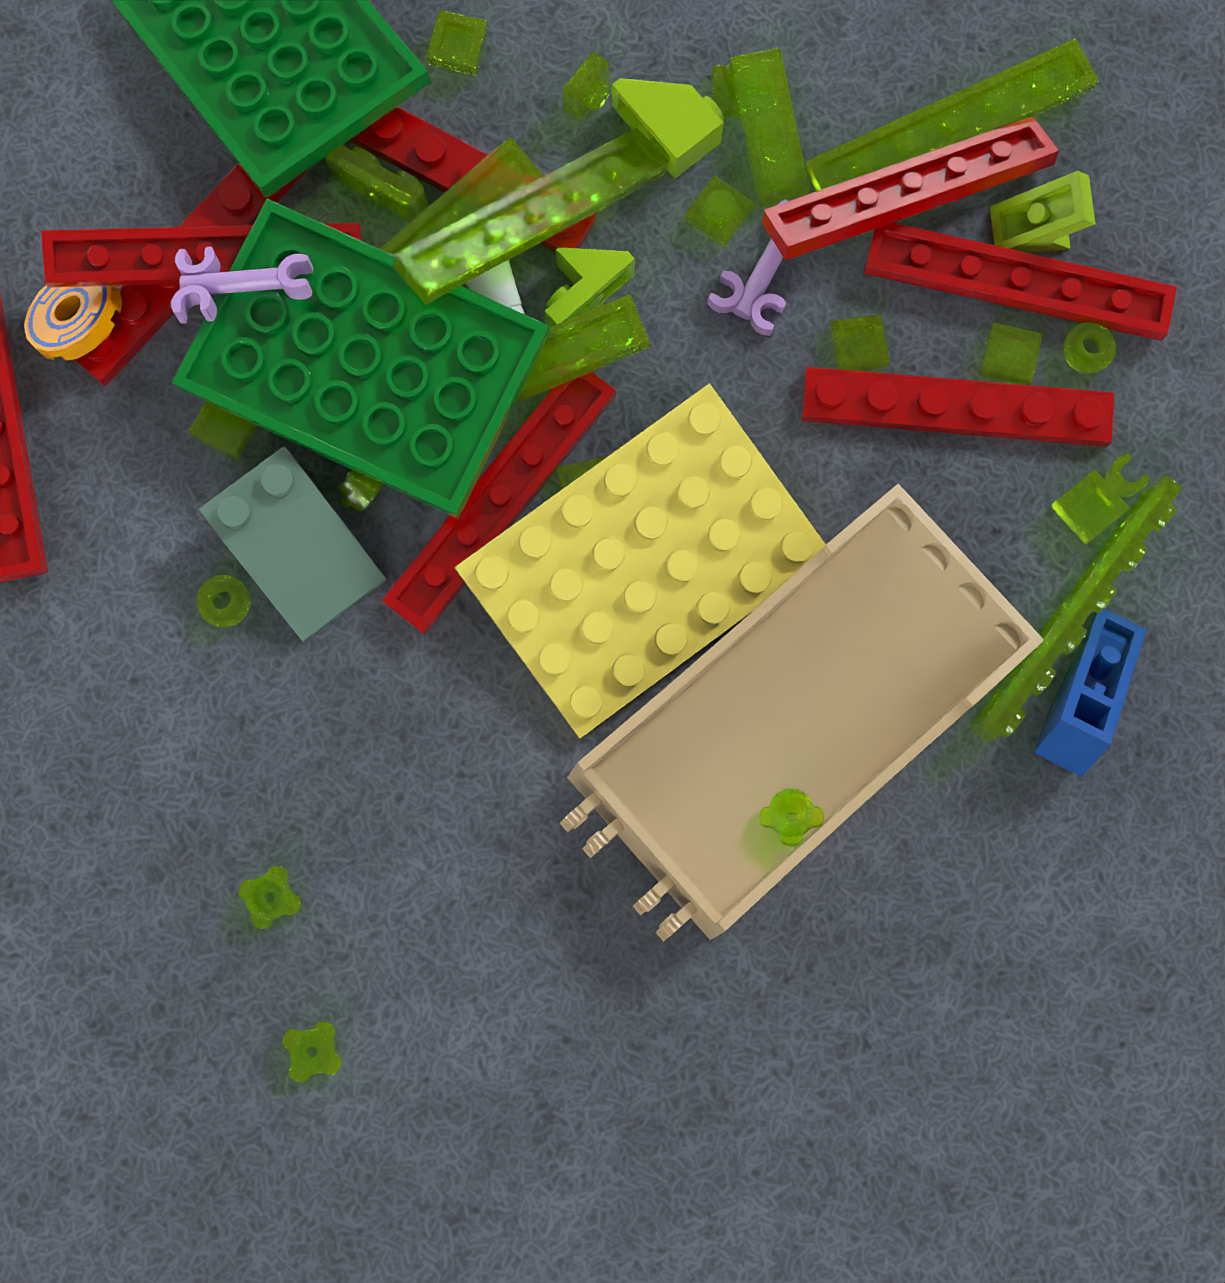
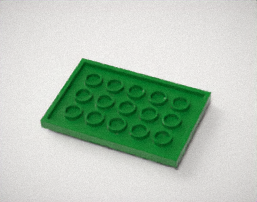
M109 0L265 198H268L431 83L428 70L368 0Z
M266 199L229 272L278 268L280 263L288 256L293 254L308 255L313 266V273L300 274L294 279H307L312 289V296L296 300L290 298L284 289L217 294L214 300L217 307V315L214 321L207 322L204 319L172 384L183 392L458 519L550 334L549 325Z

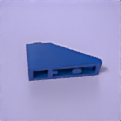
M1100 606L1097 608L1046 715L1034 750L1035 754L1081 777L1111 745L1147 629Z

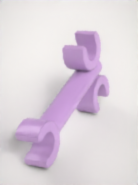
M784 199V200H783L782 202H780L779 204H782V203H785V202H788V201ZM770 239L745 287L737 274L731 271H723L720 276V283L730 287L734 294L729 298H720L718 295L711 293L708 298V305L712 310L718 313L733 312L745 320H750L754 330L766 336L772 334L774 324L764 320L760 312L766 308H771L782 314L786 307V302L782 297L776 294H764L783 259L782 254L772 239Z
M212 247L205 248L204 260L194 266L186 249H179L176 254L175 263L182 275L180 277V290L174 294L171 307L181 324L187 323L189 309L198 304L207 322L214 321L217 315V307L211 297L212 294L284 289L290 298L296 300L312 296V289L307 279H294L300 274L313 273V266L308 255L293 254L288 256L280 263L278 268L220 272L221 264Z

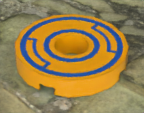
M117 286L43 287L27 311L24 323L26 339L45 358L54 360V357L61 356L67 361L77 359L89 353L109 336L115 325L111 318L114 315L115 309L119 313L121 310L122 299L120 289ZM75 311H77V313H76L72 318H70V316H71Z

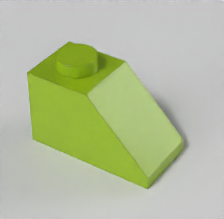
M619 78L612 84V107L675 179L721 144L724 125L723 114L710 97L705 96L702 98L692 85Z

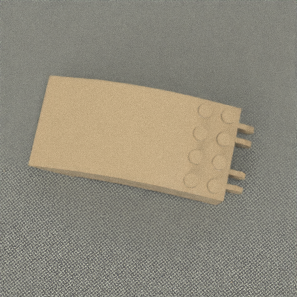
M897 484L828 542L822 550L689 668L577 762L567 778L585 797V800L571 811L560 824L569 832L572 829L578 828L588 819V815L596 810L607 822L608 826L602 831H597L586 841V845L582 848L584 852L591 858L618 835L658 880V883L633 905V908L640 915L644 912H649L661 901V897L666 892L680 905L681 909L675 914H670L659 924V929L655 933L662 941L669 938L690 918L709 940H712L731 927L848 817L966 711L982 699L1039 646L1044 639L911 496Z

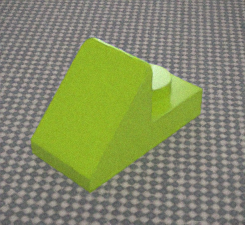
M1075 171L990 206L995 246L1026 253L1070 249L1069 234L1096 224L1089 175L1080 171Z
M557 248L555 250L557 267L574 284L572 287L567 284L559 288L546 304L548 307L545 310L546 324L549 325L550 331L559 341L566 337L635 276V258L628 251Z

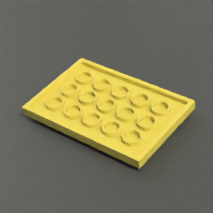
M709 383L455 567V570L578 738H582L755 610L822 550L826 544Z

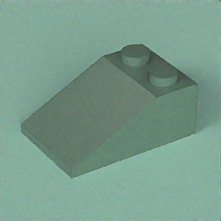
M285 446L199 508L225 545L302 642L307 641L387 580Z

